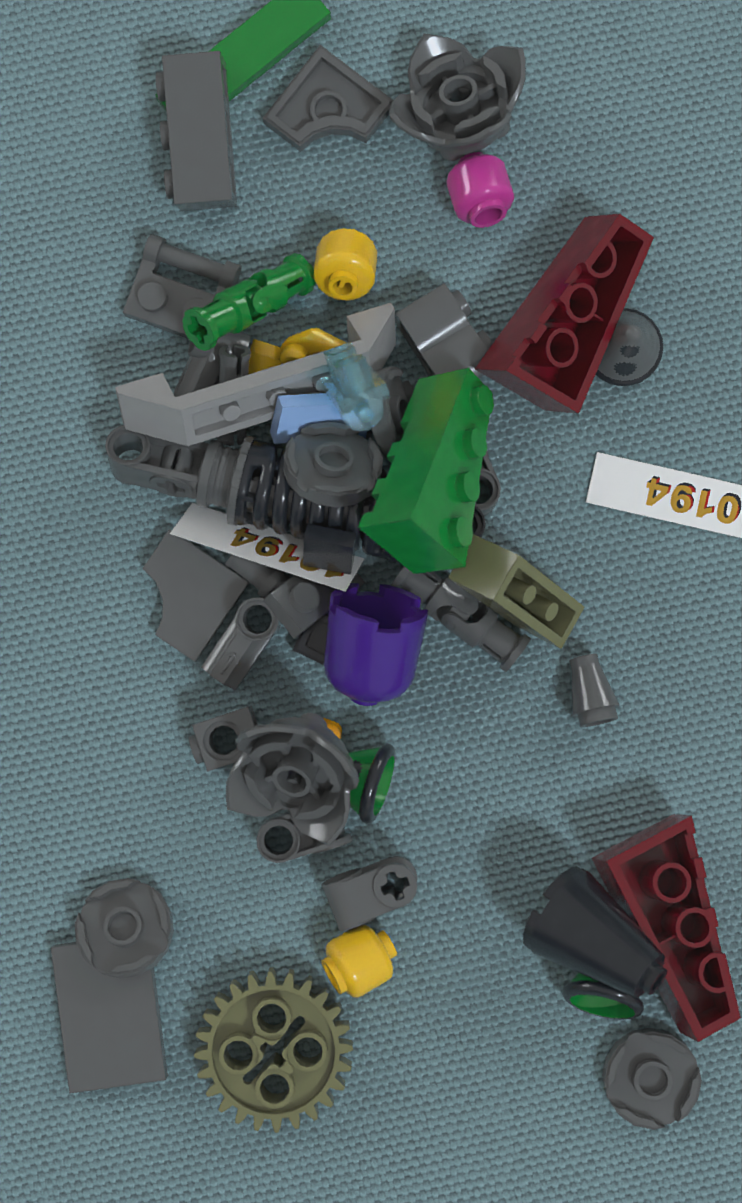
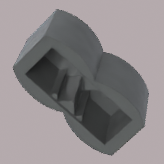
M444 283L395 313V323L412 351L420 360L428 376L464 368H470L478 378L484 376L475 370V367L493 343L484 330L476 333L470 325L467 317L472 312L459 290L451 293Z

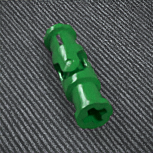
M293 253L286 256L278 267L272 270L268 268L262 269L254 273L249 279L217 293L213 298V302L202 308L197 306L189 308L185 311L182 319L183 329L188 339L200 350L207 351L214 348L217 340L226 334L240 333L266 317L267 312L274 313L284 308L290 298L296 295L304 296L311 293L316 284L314 269L304 256Z

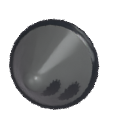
M624 308L596 372V376L616 386H632L650 377L657 369L663 354V338L654 321L640 311Z

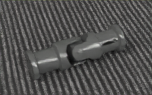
M404 566L391 584V586L405 589L419 596L423 610L427 609L430 617L442 623L448 630L472 648L479 646L499 661L500 668L505 672L515 663L531 640L526 634L518 635L498 620L497 612L458 586L448 577L443 579L434 571L413 574ZM470 615L473 617V623L466 622Z

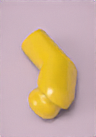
M310 328L289 336L280 347L282 351L280 361L281 364L348 343L319 328Z

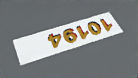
M597 452L586 503L742 538V485Z
M195 503L189 506L170 533L171 535L345 592L364 558L354 556L351 575L304 566L303 538L297 539L287 533L283 535L276 534L272 528L258 530L251 524L229 525L227 524L226 513L198 506Z

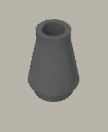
M588 654L569 660L572 673L573 717H578L580 727L596 726L617 720L616 708L620 704L599 663L598 655Z

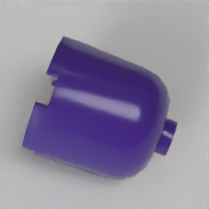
M350 583L346 592L335 589L331 593L324 656L325 676L335 690L349 697L354 703L363 706H373L378 702H386L400 697L411 686L416 673L428 610L420 608L421 598L405 589L380 584L379 592H358L359 583Z

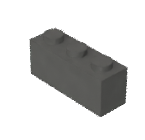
M220 51L162 55L163 71L156 72V89L159 101H166L167 120L160 121V137L163 150H170L171 169L164 170V185L167 199H174V204L181 211L237 207L226 62Z

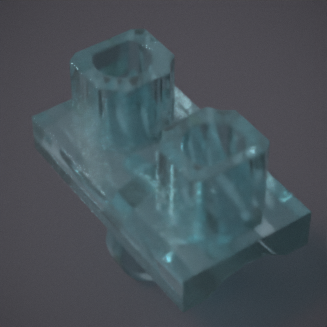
M351 342L323 352L330 372L329 376L320 379L325 394L338 409L343 422L348 427L357 431L370 430L382 418L384 411L382 400L390 398L386 383L366 362L365 357L362 354H357L355 346Z

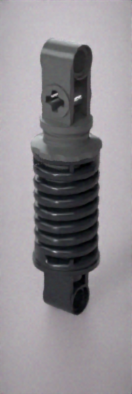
M124 425L112 430L106 439L105 446L111 472L121 483L157 490L169 496L196 499L198 506L206 508L211 504L226 508L227 524L229 525L251 524L258 530H265L272 524L276 534L283 535L290 530L292 536L297 539L304 538L307 524L356 533L355 551L359 550L362 546L363 552L366 555L388 559L390 563L394 564L397 562L392 555L358 528L363 514L373 512L377 502L371 495L356 505L331 507L315 504L299 496L287 483L283 472L286 447L282 450L279 460L276 459L278 449L275 444L256 440V438L248 435L240 449L224 447L222 441L214 439L209 444L200 442L185 446L126 430ZM128 450H136L141 453L133 460L119 458L123 452ZM382 469L380 479L387 477V472ZM475 506L472 530L473 534L482 538L485 529V517L482 511Z

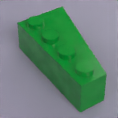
M470 368L418 379L401 421L404 431L401 441L392 443L387 458L392 463L387 477L377 480L371 494L377 501L373 512L364 513L358 526L360 530L413 574L466 566L468 547L473 539L472 523L475 504L480 495L479 479L482 460L487 451L486 435L489 417L494 408L493 393Z

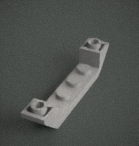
M390 302L346 316L348 344L178 397H174L163 373L117 386L115 390L124 427L129 431L190 446L272 420L278 395L366 390L370 376L375 370L383 368L396 346L395 308Z

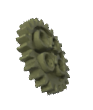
M270 967L266 981L260 982L257 974L254 971H250L247 981L248 987L244 988L240 982L233 979L229 985L232 994L231 998L221 992L216 994L214 1001L220 1011L206 1008L202 1017L212 1027H199L196 1037L208 1044L196 1048L194 1058L207 1060L208 1063L199 1069L197 1076L203 1079L213 1078V1082L209 1085L205 1094L207 1097L219 1093L224 1096L219 1107L221 1113L231 1106L238 1108L235 1123L240 1124L249 1114L254 1116L253 1124L255 1131H259L264 1119H271L272 1127L275 1133L280 1131L282 1118H289L293 1127L298 1129L302 1112L305 1111L314 1121L318 1119L319 1111L316 1104L318 1101L330 1108L334 1105V1097L329 1088L344 1090L345 1080L337 1072L351 1071L352 1061L340 1054L352 1051L353 1041L340 1038L339 1036L350 1030L349 1020L335 1021L334 1018L341 1012L342 1005L340 1002L329 1006L325 1005L329 994L327 987L319 990L316 994L310 991L312 976L309 975L301 985L294 983V970L289 969L284 981H278L274 967ZM268 1004H276L284 1010L286 1019L280 1024H268L262 1019L260 1009ZM298 1016L304 1017L305 1022L285 1040L282 1054L280 1055L277 1052L272 1054L255 1078L250 1082H246L243 1078L244 1075L263 1059L267 1043L271 1046L275 1045ZM302 1038H314L320 1043L322 1050L314 1057H304L299 1054L295 1044ZM237 1040L244 1041L252 1049L253 1055L247 1060H236L228 1053L227 1045ZM277 1074L286 1079L289 1087L282 1093H271L265 1088L263 1079L268 1075Z

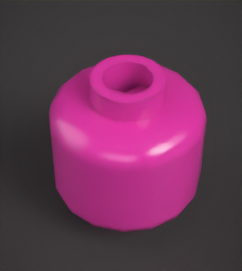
M472 152L463 156L448 174L446 184L458 219L475 227L484 228L495 225L505 218L507 211L513 204L514 192L505 164L501 159L494 155Z

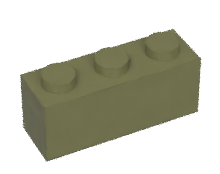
M473 534L472 542L468 547L466 566L453 569L448 577L516 627L562 649L585 608L520 555Z

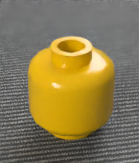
M341 228L323 236L317 246L314 264V280L318 288L329 297L345 301L359 299L369 293L375 283L378 252L374 242L366 234L355 229Z
M363 924L332 939L326 946V958L322 959L321 962L328 979L340 995L347 992L350 996L359 998L385 983L393 976L391 959L397 956V952L384 930L376 933L371 927Z

